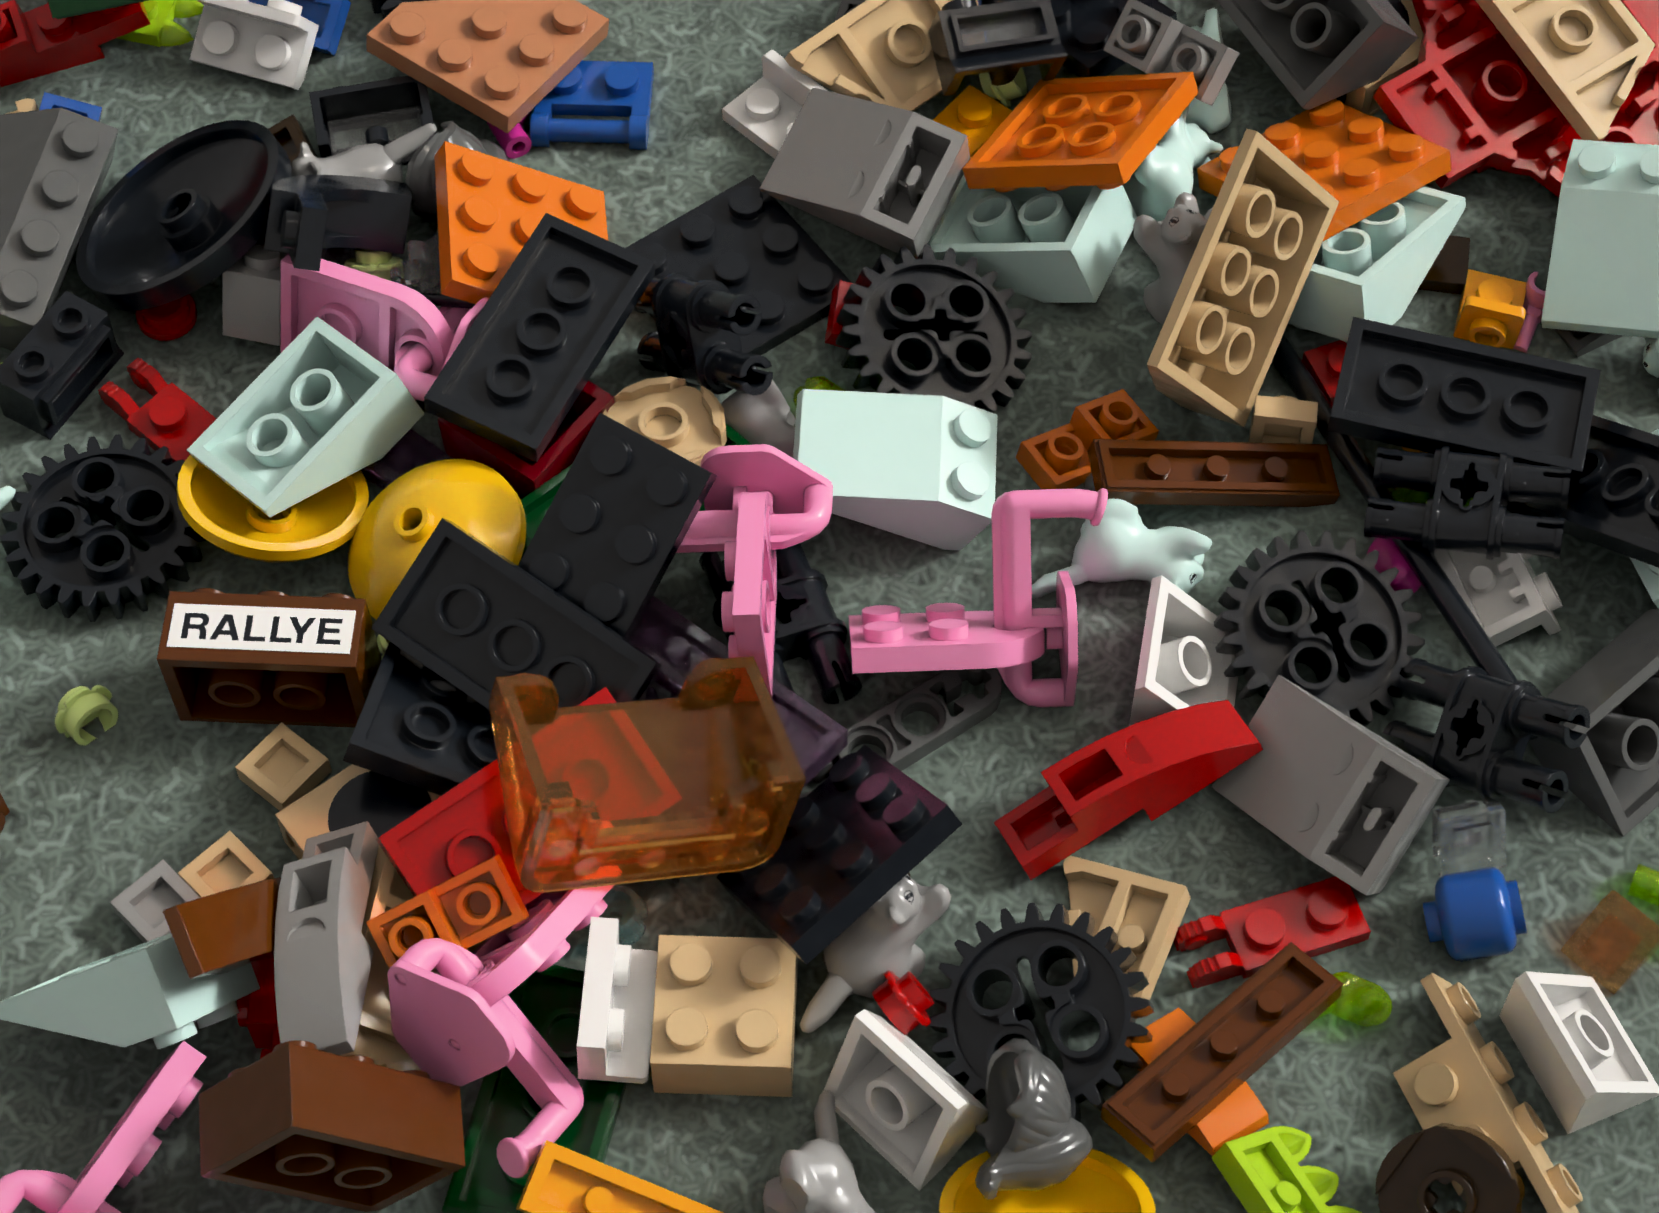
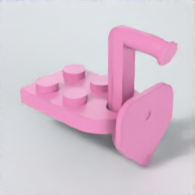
M288 253L281 260V352L318 316L395 372L415 401L420 400L424 402L425 395L489 298H482L472 309L441 307L438 310L430 300L410 287L331 261L321 259L319 271L294 268Z
M771 445L721 446L707 452L700 462V467L712 472L717 477L704 500L705 511H698L676 553L724 551L726 580L734 581L731 591L722 592L721 597L723 631L735 632V635H729L728 641L730 674L742 675L746 701L772 700L777 600L776 549H785L802 543L822 532L829 524L832 514L833 485L827 478Z
M1104 488L1099 489L1098 492L1084 489L1014 490L999 496L994 502L991 512L993 611H964V606L957 603L931 604L926 607V613L900 614V608L891 605L865 607L862 609V615L848 616L852 674L997 668L1013 696L1026 705L1042 708L1074 706L1078 674V621L1075 588L1069 572L1058 571L1056 579V608L1032 609L1030 519L1083 518L1090 520L1091 525L1098 526L1107 505L1108 490ZM1044 628L1046 630V649H1059L1061 678L1032 679V661L1040 658L1045 652Z
M605 856L575 871L525 905L530 915L527 919L485 939L473 953L441 938L422 939L412 945L388 970L393 1035L417 1066L430 1075V1079L461 1087L507 1066L540 1106V1112L517 1137H507L498 1143L496 1152L499 1165L508 1176L513 1178H522L528 1173L529 1167L534 1164L543 1141L548 1140L555 1143L583 1108L584 1095L578 1080L508 994L535 971L538 973L542 972L560 960L571 947L566 940L567 936L573 930L579 931L590 924L591 917H599L606 910L608 905L602 898L621 879V876ZM435 967L440 975L431 972L432 969Z
M183 1040L155 1069L76 1180L65 1174L45 1170H17L1 1177L0 1213H13L23 1198L45 1213H121L104 1201L116 1184L124 1189L133 1176L137 1177L162 1143V1140L152 1134L156 1127L165 1131L175 1117L179 1118L197 1095L204 1083L193 1075L206 1056Z

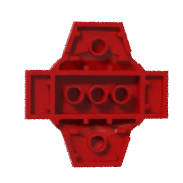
M1412 0L1423 32L1418 65L1379 86L1373 98L1394 126L1412 134L1420 135L1423 139L1450 150L1451 171L1436 179L1437 185L1440 189H1443L1474 170L1480 174L1493 167L1514 174L1531 176L1559 198L1573 139L1582 140V138L1475 0ZM1621 0L1654 42L1655 47L1644 67L1638 73L1635 84L1625 102L1619 108L1610 125L1611 128L1603 141L1659 145V0Z

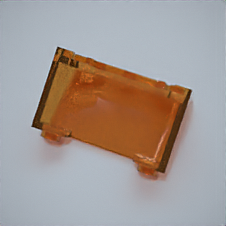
M754 656L725 659L711 658L699 663L687 676L678 698L558 708L559 695L556 687L549 678L542 675L520 673L513 676L495 678L489 699V711L513 862L520 882L526 889L533 892H555L742 871L766 862L780 847L806 778Z

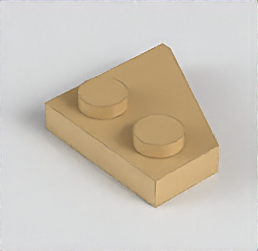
M1068 856L1065 858L1063 866L1069 889V925L1072 926L1077 918L1086 911L1095 920L1092 937L1108 926L1113 928L1118 935V939L1111 953L1121 948L1130 947L1137 959L1125 973L1143 972L1149 982V985L1134 994L1133 997L1150 1000L1177 934L1178 927L1191 899L1187 887L1075 856ZM1072 959L1073 974L1075 977L1078 969V962L1077 960Z

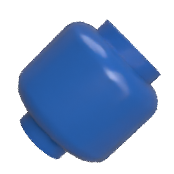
M1495 867L1443 875L1437 880L1435 885V901L1423 902L1430 943L1444 941L1447 953L1455 961L1463 962L1508 954L1516 947L1517 935L1527 933L1517 880L1506 881L1503 873Z

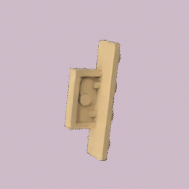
M1434 973L1420 980L1451 1038L1393 1073L1422 1129L1424 1130L1441 1123H1448L1455 1126L1469 1127L1485 1134L1507 1153L1514 1165L1515 1171L1523 1167L1547 1213H1579L1575 1205L1583 1201L1582 1194L1568 1170L1561 1163L1553 1166L1541 1142L1548 1139L1547 1131L1530 1104L1525 1101L1519 1105L1507 1081L1514 1078V1072L1505 1055L1493 1041L1486 1044L1474 1024V1021L1481 1018V1013L1474 999L1460 982L1452 985L1449 981ZM1453 1180L1451 1183L1458 1196H1461L1464 1189L1458 1182Z

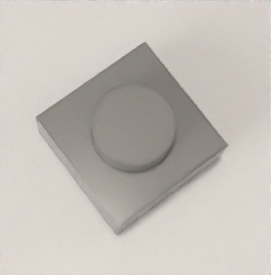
M162 860L110 901L115 914L145 943L171 933L163 910L200 897Z

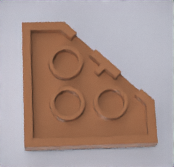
M432 0L402 2L367 34L366 51L508 134L608 36L609 19L576 0Z

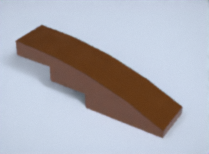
M281 877L229 889L163 910L190 979L227 973L253 961L274 957L275 918Z

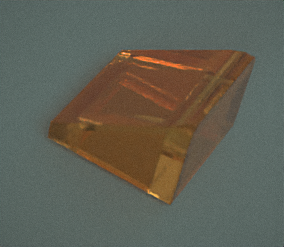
M1612 890L1601 900L1561 948V952L1614 995L1657 951L1659 947V926L1618 892Z

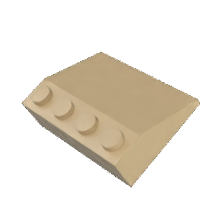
M1246 128L1147 362V367L1156 390L1184 408L1244 427L1255 403L1256 395L1260 391L1339 204L1336 198L1258 131Z

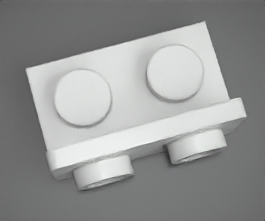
M196 0L204 4L189 60L284 87L300 89L305 79L319 25L301 16L302 6L286 0H268L267 6L249 2V0Z
M771 49L762 56L763 77L722 109L725 122L775 159L811 89L828 90L810 77L789 66L781 55Z
M1445 549L1435 550L1434 555L1438 563L1495 647L1539 625H1542L1549 635L1561 631L1553 610L1563 606L1546 572L1535 576L1528 561L1529 558L1535 555L1501 552L1500 557H1494L1493 560L1486 559V554Z
M591 917L577 1038L578 1079L643 1084L647 1082L649 1076L658 952L654 950L631 949V945L619 944V919Z

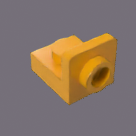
M1468 269L1453 337L1487 346L1513 349L1526 314V310L1523 308L1526 282Z

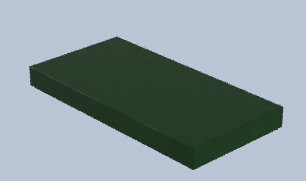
M552 965L542 972L538 973L535 971L524 982L510 992L509 997L578 1080L583 1090V1108L556 1140L555 1144L604 1163L627 1083L578 1079L577 1038L585 971ZM507 1066L483 1078L464 1138L465 1167L453 1173L442 1213H524L516 1210V1207L534 1164L529 1167L528 1173L522 1178L510 1177L499 1165L496 1149L502 1139L517 1137L540 1112L541 1108Z

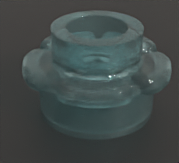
M615 884L602 898L608 907L599 917L610 918L614 914H619L622 917V920L619 922V944L633 945L642 938L646 931L644 920L649 915L648 907L643 898L632 889L624 885ZM590 924L586 926L585 929L589 930Z

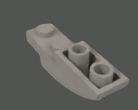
M368 821L306 839L302 859L283 865L278 891L274 939L275 997L280 1043L294 1040L308 1041L314 1043L317 1046V1050L337 1055L349 1053L355 1049L373 957V950L361 933L379 846L376 841L378 837Z

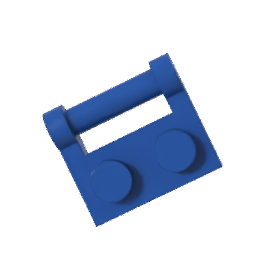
M581 61L534 107L530 122L532 147H549L550 142L629 144V149L647 150L654 78L653 62ZM553 115L629 117V120L555 119Z

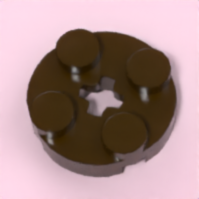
M1441 1123L1415 1132L1401 1140L1387 1154L1376 1177V1194L1379 1193L1378 1206L1381 1213H1439L1434 1208L1439 1197L1431 1189L1436 1180L1444 1185L1454 1180L1462 1186L1464 1190L1462 1191L1461 1198L1467 1203L1464 1213H1521L1525 1194L1522 1178L1515 1171L1514 1165L1507 1153L1495 1141L1472 1128L1455 1126L1448 1123ZM1452 1209V1210L1449 1211L1448 1213H1461V1212L1458 1211V1210Z

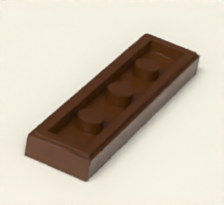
M1093 439L1087 451L1095 491L1098 492L1101 488L1107 489L1108 499H1121L1130 504L1311 507L1335 504L1340 496L1327 444Z
M1290 942L1102 1105L1101 1119L1153 1163L1341 996L1343 983Z

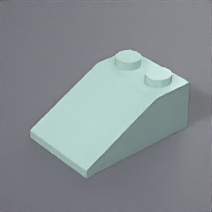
M1573 139L1560 189L1541 319L1542 328L1658 339L1659 145Z
M963 175L928 244L933 250L935 259L938 260L943 259L949 248L954 249L956 264L964 266L972 257L977 258L975 273L983 277L995 270L998 275L993 285L1002 289L1012 288L1017 294L1044 303H1096L1133 230V224L1137 215L1123 185L1108 190L1099 189L1097 186H1070L1059 191H1048L1045 187H1025L1009 192H997L994 188L969 189Z
M1423 186L1323 241L1288 324L1294 325L1299 329L1311 330L1340 339L1345 343L1348 341L1353 317L1389 325L1395 324L1403 316L1466 208L1465 197Z
M317 316L201 434L187 451L193 458L268 517H272L382 459L424 415V412L395 372Z
M802 389L799 392L796 405L793 458L832 482V514L944 550H962L991 523L996 484L997 414L937 395Z
M172 933L77 967L0 1001V1020L120 1047H127L153 1038L156 1048L161 1049L197 1034L198 1032L193 1022L195 1020L199 1029L238 1014L239 1011L235 1001L261 988L251 963L227 973L190 979Z

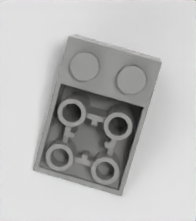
M812 88L760 187V191L895 253H898L901 247L906 246L916 260L924 245L929 243L964 175L962 168L970 160L968 137L961 132L913 111Z
M1278 675L1248 725L1260 742L1263 750L1214 781L1211 788L1303 856L1364 895L1381 893L1450 779L1283 676Z

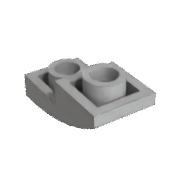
M1137 0L1127 1L1103 49L1148 74L1193 72L1198 88V94L1195 98L1211 106L1214 104L1239 55L1238 51Z

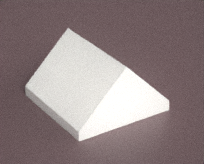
M1162 575L1152 578L1129 726L1170 711L1203 703L1229 700L1233 707L1235 705L1238 676L1225 677L1224 675L1225 670L1235 660V656L1217 653L1215 649L1222 638L1231 633L1214 627V621L1218 616Z
M1525 971L1515 979L1499 1016L1567 1134L1659 1096V1086L1592 976Z
M866 1009L855 1015L823 1092L830 1091L835 1096V1112L919 1191L945 1167L974 1133L975 1127L980 1125L988 1116V1109L913 1040L901 1033L890 1020Z

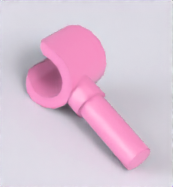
M1536 271L1530 274L1526 283V294L1523 304L1526 314L1513 348L1527 353L1537 325L1541 322V309H1543L1545 291L1535 285L1539 273Z

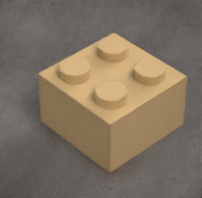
M659 935L650 1054L654 1093L792 1097L798 962L797 956L778 938Z

